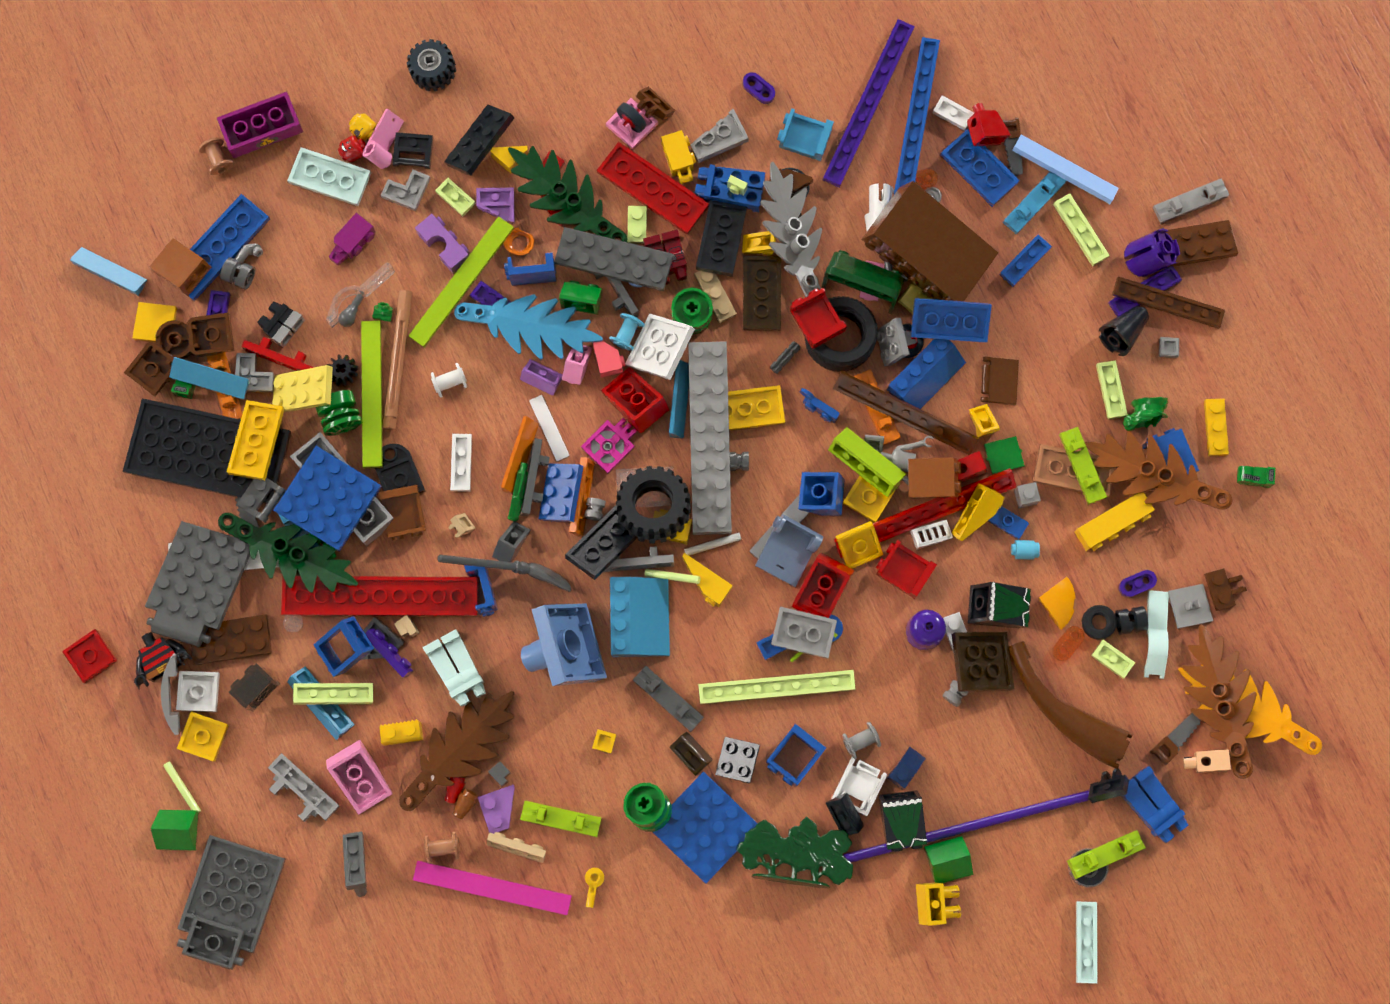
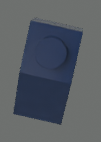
M909 747L887 779L902 790L905 789L926 758Z

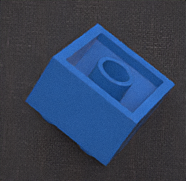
M802 472L798 509L823 516H842L845 484L843 476L839 472Z

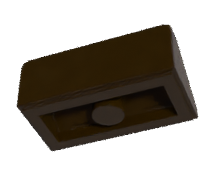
M687 731L670 746V749L695 776L713 760Z

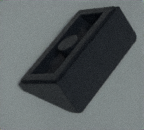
M844 793L826 802L839 830L845 831L848 835L859 833L864 827L848 793Z

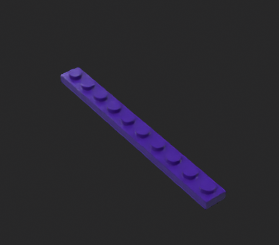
M897 20L823 177V181L840 188L915 26L902 20Z

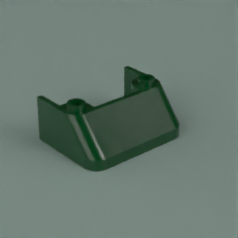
M839 250L834 252L829 262L821 288L825 289L830 279L891 302L888 313L892 315L905 278L899 271L886 270L849 256V253Z

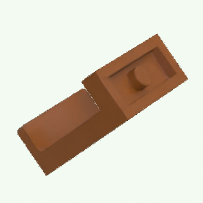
M174 238L149 266L158 276L169 281L187 296L212 268L202 257Z
M954 457L908 459L909 498L958 497V493H961V482L958 481V474L961 473V463Z
M418 485L378 492L381 504L394 518L386 528L387 538L392 537L393 541L404 539V534L411 533V537L423 535L422 531L426 530Z

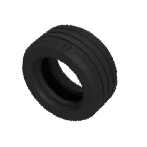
M845 296L828 298L838 316L849 318L857 324L862 336L861 341L851 351L839 352L830 349L825 343L812 349L805 338L806 349L811 358L825 369L837 372L856 369L868 360L874 350L878 335L876 319L871 310L857 299Z

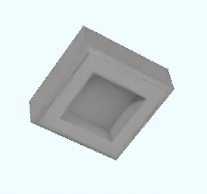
M1160 337L1159 357L1178 358L1179 338Z

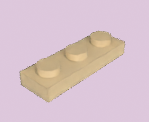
M705 271L694 273L702 291L706 292L712 301L713 312L719 324L735 317L737 313L717 275Z
M499 832L489 833L487 838L488 846L544 863L546 850H543L542 846L536 844L530 846L524 844L525 842L518 838L508 839Z

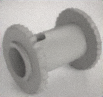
M870 722L866 723L868 729L848 738L845 733L842 735L844 745L854 759L857 758L855 752L873 743L878 747L881 746L879 735Z

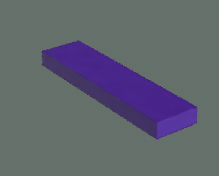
M1171 266L1146 279L1141 284L1166 291L1180 283L1182 279L1174 266ZM1118 297L1108 302L1117 317L1133 307L1141 305Z

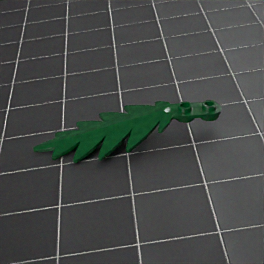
M531 146L528 155L514 148H508L510 155L518 164L511 169V173L531 180L518 187V191L544 196L530 203V207L539 210H562L548 217V222L578 225L574 230L591 231L595 235L615 240L619 238L621 241L627 242V235L602 217V200H598L594 208L593 189L588 174L585 175L578 192L576 171L572 159L569 160L561 179L560 167L554 150H551L545 167H543L541 158L534 146ZM606 228L607 231L602 232L601 229Z
M223 513L218 519V526L221 530L249 544V552L253 560L259 551L261 563L270 579L274 576L278 560L282 576L290 589L293 587L297 568L305 587L310 593L314 590L317 575L331 592L335 591L337 583L349 586L358 585V582L344 571L351 564L350 560H327L336 551L335 548L330 545H323L310 549L319 540L312 534L292 539L302 529L296 524L283 526L271 531L276 522H271L258 528L232 513ZM230 520L231 524L225 525L224 521ZM243 529H246L249 533L247 535H243L241 531Z

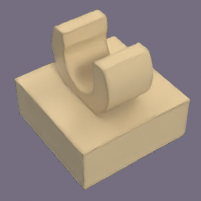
M465 513L456 515L450 520L452 524L449 526V529L456 528L458 531L455 537L471 533L475 529V526Z

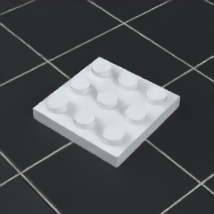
M649 314L645 326L642 328L633 346L634 349L631 351L625 364L631 368L671 380L695 329L683 323Z

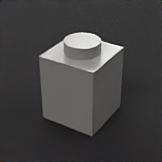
M1036 482L1017 486L1014 490L1018 509L1037 505L1041 501Z

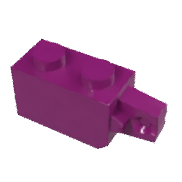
M357 212L334 236L336 246L329 255V258L336 265H340L348 257L352 259L354 256H358L366 242L369 243L375 236L376 231L374 227Z

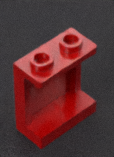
M824 288L812 290L808 294L809 296L804 299L801 297L797 298L790 306L792 316L812 349L846 332L847 328L845 322L840 320L832 307Z
M897 540L895 544L892 542L886 550L888 553L886 559L881 558L875 567L878 569L876 575L915 599L937 564L933 561L925 560L903 546L901 541Z

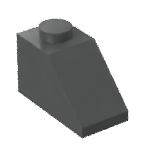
M513 521L498 540L492 557L499 561L512 562L530 533V529Z

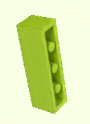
M848 427L834 438L828 451L886 497L900 486L906 476L905 472Z

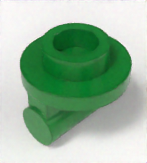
M380 302L374 306L372 318L392 322L393 308L388 303Z

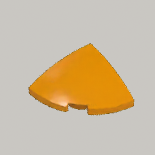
M1065 577L1038 598L1050 613L1051 619L1062 630L1073 616L1074 600L1076 599L1073 585L1068 577Z

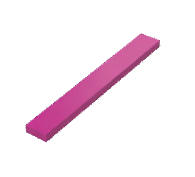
M417 861L413 877L414 881L563 915H568L572 895L422 861Z

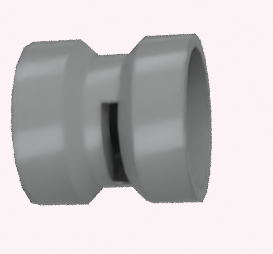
M587 498L586 505L588 507L584 513V518L600 521L603 518L602 510L605 508L606 501L597 498Z
M953 680L950 684V689L945 691L942 697L952 705L959 707L961 699L969 691L958 692L957 681Z

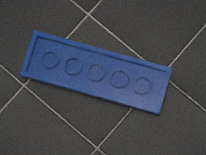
M240 194L190 248L191 251L202 257L212 267L189 294L188 297L193 301L217 278L225 261L229 257L235 258L241 248L248 244L270 220L268 215L244 195Z

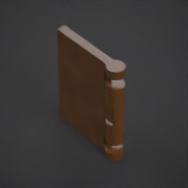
M983 357V361L990 362V365H983L981 393L989 395L988 397H981V402L1016 405L1019 360Z

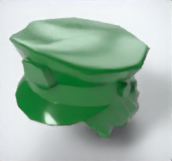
M1145 397L1133 400L1131 406L1134 408V413L1124 417V428L1127 431H1134L1141 427L1148 428L1150 425L1156 427L1162 418H1168V415L1164 413V409L1167 408L1169 403L1168 398Z

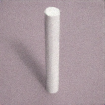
M740 533L732 534L684 549V551L690 556L739 541L741 536Z

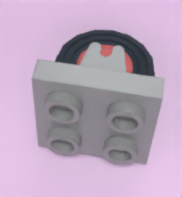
M894 318L877 330V341L879 342L880 355L884 366H891L902 358L914 357L923 348V338L911 337L912 325H902L901 318Z

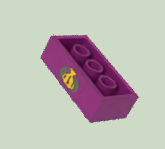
M287 91L217 117L227 147L233 158L303 133Z

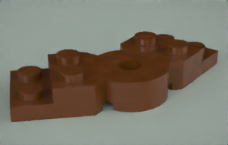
M230 313L192 317L188 320L187 324L178 320L165 322L156 332V342L147 343L124 373L156 397L164 385L172 380L169 376L174 357L185 359L192 353L198 357H205L234 351ZM179 336V342L173 345V338Z

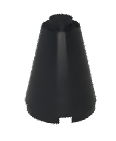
M1135 306L1099 328V332L1101 331L1099 338L1102 344L1112 353L1116 351L1119 353V356H1126L1131 351L1149 320L1148 311L1144 307Z

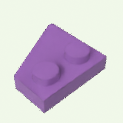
M514 187L476 188V206L478 209L497 218L499 216L510 224H515Z

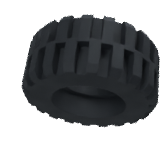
M646 466L647 470L643 471L639 468L635 470V475L630 473L626 477L627 482L622 481L620 490L617 492L616 506L619 521H621L624 530H628L630 536L633 538L635 536L638 537V541L645 542V539H647L650 544H655V540H660L661 543L667 542V537L673 539L677 536L676 532H682L684 524L688 523L689 513H691L688 487L686 483H683L682 478L679 475L674 476V471L670 469L666 472L664 467L658 466L657 469H652V466ZM657 491L666 494L672 501L671 509L659 518H647L640 515L636 511L635 504L645 493Z

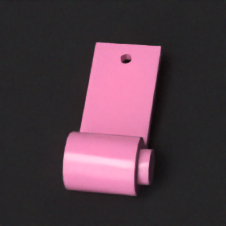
M386 109L363 150V156L380 169L387 168L392 162V154L388 150L395 139L396 132H399L404 121L389 109Z

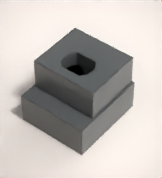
M502 762L497 763L488 771L502 787L508 783L506 777L511 772Z

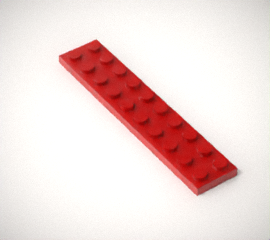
M282 576V616H477L475 606L478 602V577L352 576L358 582L357 586L337 583L335 591L331 592L317 576L314 590L310 593L300 576H295L291 589Z

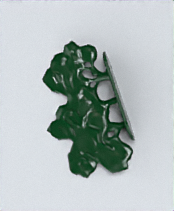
M807 816L800 822L799 826L789 829L788 837L786 838L780 836L774 825L767 820H762L756 824L755 828L745 833L744 841L740 842L736 849L742 855V864L746 869L752 870L762 865L768 870V874L758 873L751 876L756 879L814 888H830L828 884L818 882V879L825 875L834 884L840 885L846 879L852 878L853 864L843 857V853L847 852L852 845L848 834L843 830H830L827 834L820 837L817 825ZM765 854L769 855L772 859L771 866L770 862L766 863L764 859ZM758 857L761 858L762 863H761V862H758V860H757ZM776 859H779L778 864H775ZM780 864H789L792 867L791 878L776 876V867ZM820 866L823 867L822 872H818ZM807 869L811 871L813 881L797 879V873Z

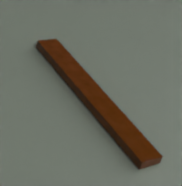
M841 371L833 387L834 390L968 455L971 454L979 440V437Z

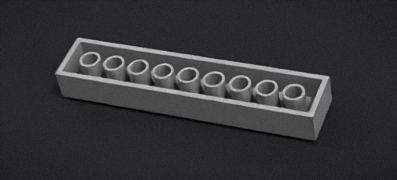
M688 342L693 535L731 534L727 342Z

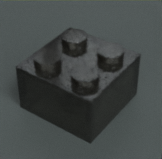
M257 663L250 665L245 670L243 678L233 682L229 691L245 709L252 712L280 684L275 677Z

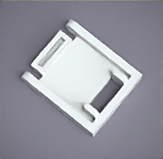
M851 757L831 799L848 793L862 801L860 808L857 806L855 808L858 813L867 817L887 774L883 773L879 779L877 778L880 772L879 769L861 760L858 761L855 767L853 766L855 759Z

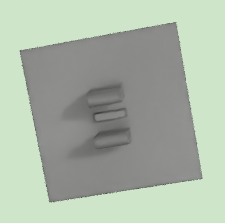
M1203 584L1168 591L1178 629L1213 621Z

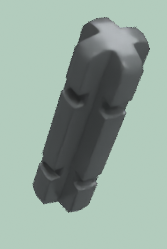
M793 341L777 360L772 363L770 369L778 374L782 370V366L784 367L792 359L794 353L796 354L800 350L799 344Z

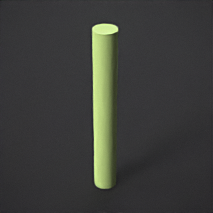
M652 569L645 570L646 577L700 583V576Z
M171 762L164 764L165 770L190 809L198 810V813L201 812V809Z

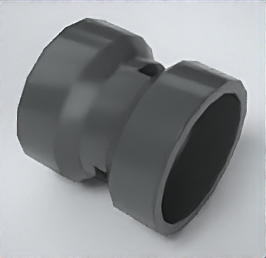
M730 452V471H736L737 469L749 471V452H742L741 454Z

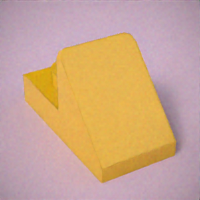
M769 231L743 235L742 253L746 255L763 253L771 256L774 251L769 246V243L776 242V237Z
M987 404L969 409V415L976 426L977 437H983L1000 431V427Z

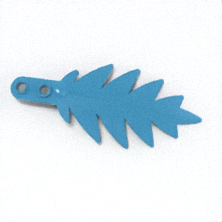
M535 294L522 297L507 305V298L497 301L493 306L464 302L457 305L454 310L455 317L460 321L488 324L495 338H498L499 328L505 340L518 354H521V334L528 347L540 360L543 359L541 337L551 351L560 359L564 358L562 339L580 353H583V342L603 341L601 336L587 330L591 323L589 319L568 322L576 311L575 307L562 309L549 315L558 303L556 298L540 303L530 309L528 308L537 298Z

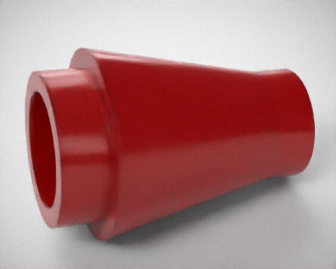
M447 777V779L454 782V785L446 786L444 801L456 804L457 798L466 784L464 782L466 777Z

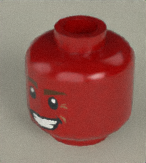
M351 135L339 143L338 152L344 161L353 163L364 157L363 150L366 143L362 138L358 139L357 136Z

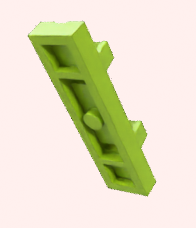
M1075 427L1060 433V439L1087 504L1089 505L1107 498L1079 428Z
M524 801L520 818L522 821L598 837L602 819L597 816Z
M1136 830L1067 860V863L1075 879L1139 852L1146 847ZM1119 843L1122 844V846H1123V848H1124V850H1125L1124 852L1122 851V849H1121Z

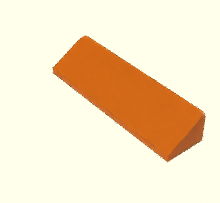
M523 416L501 484L502 490L513 494L517 471L520 470L521 463H527L532 442L539 426L536 421L527 416Z

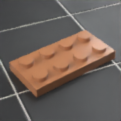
M1040 444L1033 482L1082 492L1065 449ZM1090 454L1092 462L1094 463L1099 458V456ZM1095 467L1108 498L1112 483H1107L1106 479L1114 472V468Z

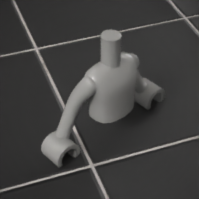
M926 436L922 441L897 446L892 454L884 452L880 454L902 471L908 472V459H915L916 454L904 450H912L922 446L930 448L932 446L927 445L925 440L927 438H934ZM905 476L903 481L909 486V478Z

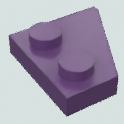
M514 785L478 797L489 833L494 834L495 832H501L510 828L515 791Z

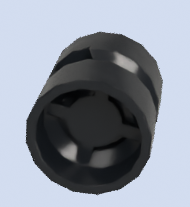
M1143 606L1131 608V611L1128 609L1115 611L1117 618L1116 628L1119 635L1131 634L1133 630L1136 633L1148 630V617Z

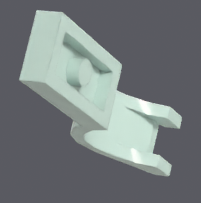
M1148 591V654L1144 666L1145 678H1148L1149 674L1159 675V679H1164L1169 649L1167 632L1168 592Z

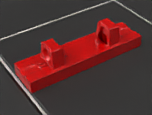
M263 337L260 345L244 340L241 346L248 353H256L258 357L294 371L314 368L304 363L307 355L303 352L298 351L295 358L292 359L269 350L272 342Z

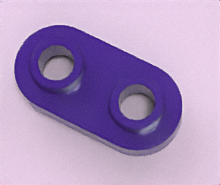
M754 72L747 73L744 76L743 87L754 98L763 104H769L774 100V87ZM754 82L755 85L750 86L749 83ZM767 93L769 97H763V94Z
M1150 570L1141 571L1123 579L1119 584V592L1124 597H1133L1153 588L1157 583V577ZM1144 577L1148 579V584L1143 582ZM1130 585L1131 591H1127L1125 586Z

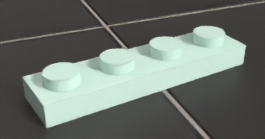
M1076 901V983H1097V902Z

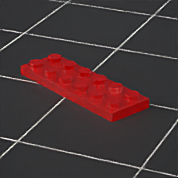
M619 141L597 169V173L644 206H647V208L686 235L689 234L709 207V203Z

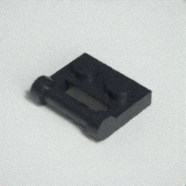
M396 132L393 166L424 167V169H431L433 135ZM400 153L425 155V159L401 158Z

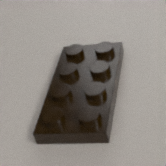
M743 256V330L781 331V258L779 256Z

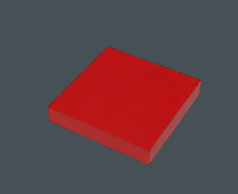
M96 629L62 651L83 683L88 682L117 662V659Z

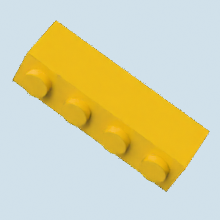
M1139 493L1076 529L1074 533L1086 551L1089 549L1095 551L1103 546L1101 542L1106 539L1110 542L1119 537L1118 532L1123 529L1127 532L1135 527V522L1140 520L1143 523L1151 518L1150 514L1155 509L1151 504H1145L1144 501L1147 499L1145 493Z

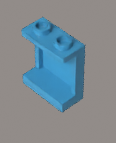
M791 108L790 114L786 113L783 124H786L784 130L780 129L777 138L780 141L779 148L821 161L833 129L834 121L827 119L826 123L797 114L795 109Z

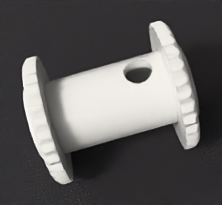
M455 363L456 370L435 377L434 373H431V380L439 397H443L441 391L462 383L467 388V380L458 363Z

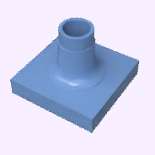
M587 603L543 605L532 609L539 640L521 649V660L528 671L535 672L548 668L552 686L591 683L607 678Z

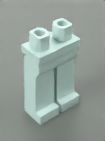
M455 629L440 638L458 668L459 673L456 671L439 639L424 646L423 649L449 690L451 698L463 707L470 702L466 695L467 692L473 690L478 698L486 694L483 685L485 682L479 675L459 632Z

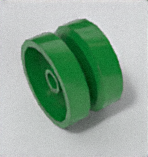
M687 288L677 293L671 306L672 320L692 326L695 329L692 335L699 334L708 328L713 315V305L708 294L697 288Z
M639 783L633 786L624 798L623 809L626 817L640 830L654 832L663 828L669 822L672 814V805L669 798L657 785Z

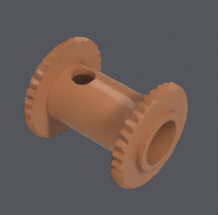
M222 138L209 139L199 147V152L202 154L207 153L212 164L209 169L211 175H221L231 170L234 166V162L229 159L226 160L220 149L224 143Z
M452 832V838L436 841H430L429 837L425 836L424 852L429 864L432 863V857L454 854L455 859H459L460 845L456 832Z

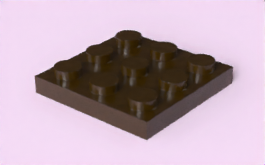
M955 632L951 634L958 692L1011 691L1014 689L1007 632Z

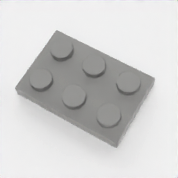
M780 607L771 645L828 659L837 620Z

